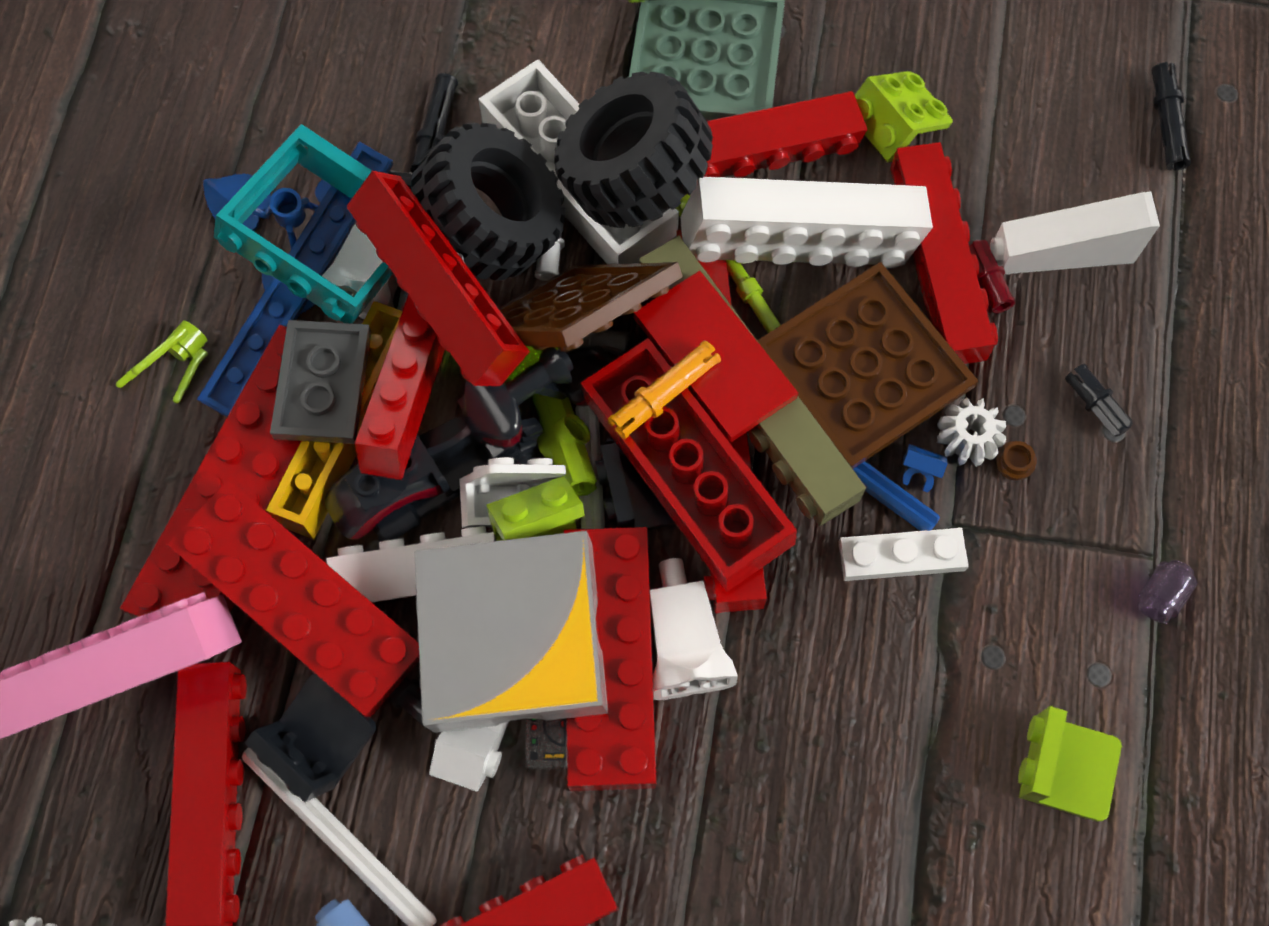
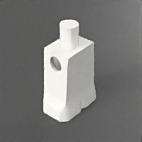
M356 222L335 261L322 275V277L353 297L383 262L377 256L376 248L367 235L357 228ZM394 273L359 315L360 318L365 319L373 301L394 308L393 299L398 287L397 278Z
M672 558L660 562L658 565L663 588L650 590V608L657 664L653 672V700L685 697L735 686L738 676L733 661L725 653L720 643L704 581L687 583L682 559Z

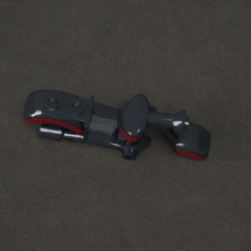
M600 346L581 347L568 353L559 349L556 350L555 347H548L542 350L539 361L529 365L512 380L508 377L501 386H473L470 382L466 381L465 395L457 400L463 414L420 436H416L402 480L360 473L358 463L342 475L325 496L324 505L341 534L349 539L362 538L371 529H373L380 542L401 537L418 527L422 518L459 497V479L472 473L474 467L488 465V460L493 458H513L514 464L528 465V460L535 459L536 438H539V433L543 431V428L536 417L521 420L519 409L521 403L536 393L561 400L568 397L575 405L586 407L588 404L584 398L581 382L613 361Z

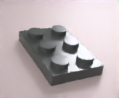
M288 320L270 430L273 439L355 444L372 332L369 325Z

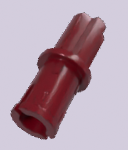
M978 239L973 241L969 245L970 252L977 256L979 263V274L977 276L979 285L985 288L992 312L1001 313L1009 310L1015 305V299L1012 297L1003 277L1005 275L1004 268L998 266L986 240Z

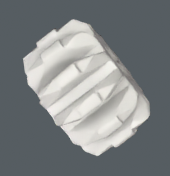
M967 397L961 400L959 406L952 403L945 411L946 416L941 417L938 421L937 426L942 432L937 436V443L948 444L944 451L946 457L952 456L954 453L959 455V466L964 465L968 458L971 459L976 467L983 463L984 457L988 460H993L998 454V448L1002 447L1006 442V436L1001 433L1006 428V421L994 419L998 414V407L991 408L989 411L984 409V398L978 400L975 406L972 405ZM970 429L975 431L973 435L968 433Z

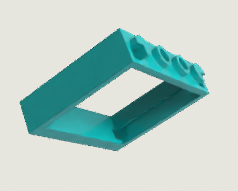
M301 124L219 211L215 220L214 238L226 250L233 253L236 252L252 262L254 267L261 273L271 275L287 285L288 289L296 296L306 298L319 306L331 319L353 324L392 276L393 272L385 262L379 265L353 297L243 225L244 221L297 163L351 199L372 172V170Z

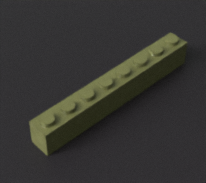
M680 236L639 258V263L678 262L683 277L669 285V289L700 270L744 324ZM799 396L750 429L749 437L755 448L761 453L766 452L774 463L772 464V469L778 480L783 485H790L797 495L796 502L801 512L808 519L813 517L819 527L861 500L866 490L865 485Z

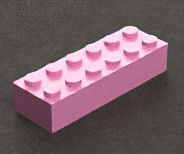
M205 592L1 671L0 739L196 664L241 643V638L224 595L222 594L207 600Z

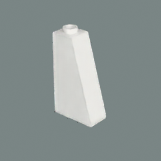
M1151 191L1003 222L996 237L991 239L990 248L998 266L1004 268L1005 274L1131 264L1136 261L1160 225Z

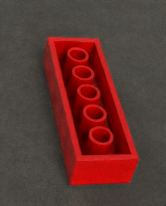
M647 338L582 381L581 387L584 398L726 592H728L794 546L797 529L688 388L662 408L663 413L657 418L651 416L629 434V437L626 439L621 438L615 432L614 428L617 425L611 426L608 417L614 415L634 399L635 392L639 388H647L671 369L665 358L651 340Z
M229 479L167 543L169 547L365 717H371L420 661L419 643Z
M647 527L564 530V533L587 531L593 544L598 597L596 629L598 641L603 652L608 714L567 718L568 788L570 791L656 789Z

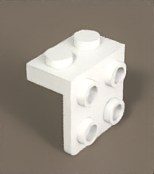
M493 458L488 460V465L474 467L472 473L459 479L462 528L492 527L486 507L487 504L566 475L565 465H553V461L550 458L531 459L527 461L528 465L514 464L513 458Z

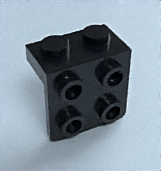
M617 442L602 445V460L595 461L600 485L607 484L610 498L604 499L608 522H616L617 528L647 527V531L676 525L626 455H619Z
M314 673L308 678L281 719L253 730L245 744L257 755L258 760L262 764L269 767L286 784L292 794L299 797L305 803L336 787L374 734L376 724L370 717H365Z

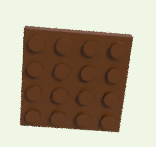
M678 262L572 266L498 309L525 346H532L533 350L559 347L560 351H568L581 346L584 343L583 338L590 333H597L610 328L613 325L612 320L618 316L638 311L642 307L641 302L646 299L664 295L669 291L668 286L683 276Z
M882 262L874 265L757 340L799 392V398L852 469L960 398L979 382Z

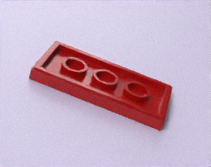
M700 270L669 289L664 295L655 298L634 312V320L671 367L691 353L704 340L716 349L711 355L713 356L718 353L721 362L717 365L715 364L687 388L730 443L797 399L799 392Z

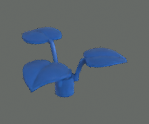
M234 174L222 178L204 179L205 199L215 219L219 211L253 175ZM323 179L315 188V195L319 203H321L331 187ZM281 188L276 190L272 196L270 193L244 221L243 225L255 231L259 225L260 218L268 219L273 213L277 223L286 228L292 249L297 241L294 228L304 222L306 217L305 209L308 208L316 211L319 205L309 202L307 197L301 199L300 195L291 188ZM262 273V283L266 290L273 276ZM309 300L301 314L309 310L315 304Z

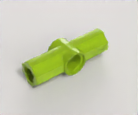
M535 393L532 399L543 428V433L537 439L540 452L545 458L552 459L554 465H565L566 475L564 477L578 497L588 496L597 489V479L585 444L591 438L587 425L580 417L574 414L568 397L561 400Z

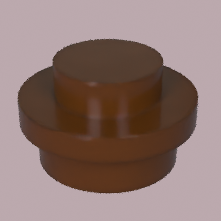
M1010 441L1000 447L995 457L997 469L1004 477L1011 480H1023L1028 478L1035 470L1037 458L1034 450L1027 443Z

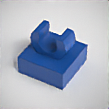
M908 444L903 457V465L908 466L903 473V484L908 485L913 474L921 473L926 477L923 491L928 493L933 487L934 476L943 477L948 464L947 457Z

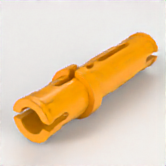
M702 341L697 348L650 386L639 388L635 392L634 399L614 415L608 417L611 426L617 425L614 428L615 432L621 438L626 439L629 437V434L651 416L657 418L663 413L662 408L715 364L717 365L721 362L718 353L713 356L711 355L716 349L709 342Z

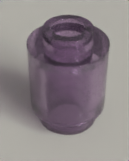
M1178 560L1160 562L1139 594L1141 599L1138 603L1139 610L1150 619L1163 624H1167L1171 618L1178 617L1198 585L1197 579L1193 576L1194 571L1192 568Z

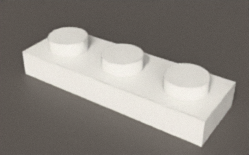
M962 528L841 537L839 540L844 581L966 571L969 567Z

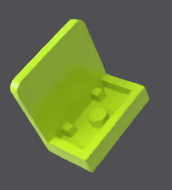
M907 71L868 77L855 94L868 129L865 136L887 162L893 161L896 148L907 147L917 134L946 129L953 122L947 113L946 106L931 95L925 88L923 79L913 72Z
M564 476L486 505L496 541L562 534L564 530L577 529L575 520L585 516L583 503Z
M1050 706L1036 716L1034 715L1030 722L1027 740L1031 741L1028 757H1025L1022 761L1018 776V782L1022 784L1019 798L1096 822L1103 821L1109 815L1122 748L1121 741L1115 736L1066 722L1068 711Z

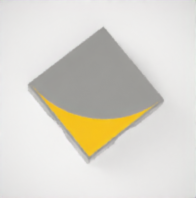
M587 531L414 551L423 726L434 733L492 727L517 719L554 720L608 714L603 652L598 641L596 629L598 597L593 544Z

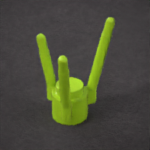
M183 320L165 342L116 382V387L122 388L164 353L169 351L182 362L187 358H191L173 397L174 403H180L199 364L208 355L202 349L208 341L206 336L193 324Z

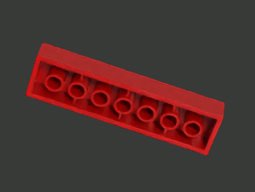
M279 324L122 603L120 609L135 619L203 592H205L207 600L223 594L231 612L235 603L169 547L167 543L228 479L265 511L270 504L301 441L273 439L270 434L287 327Z

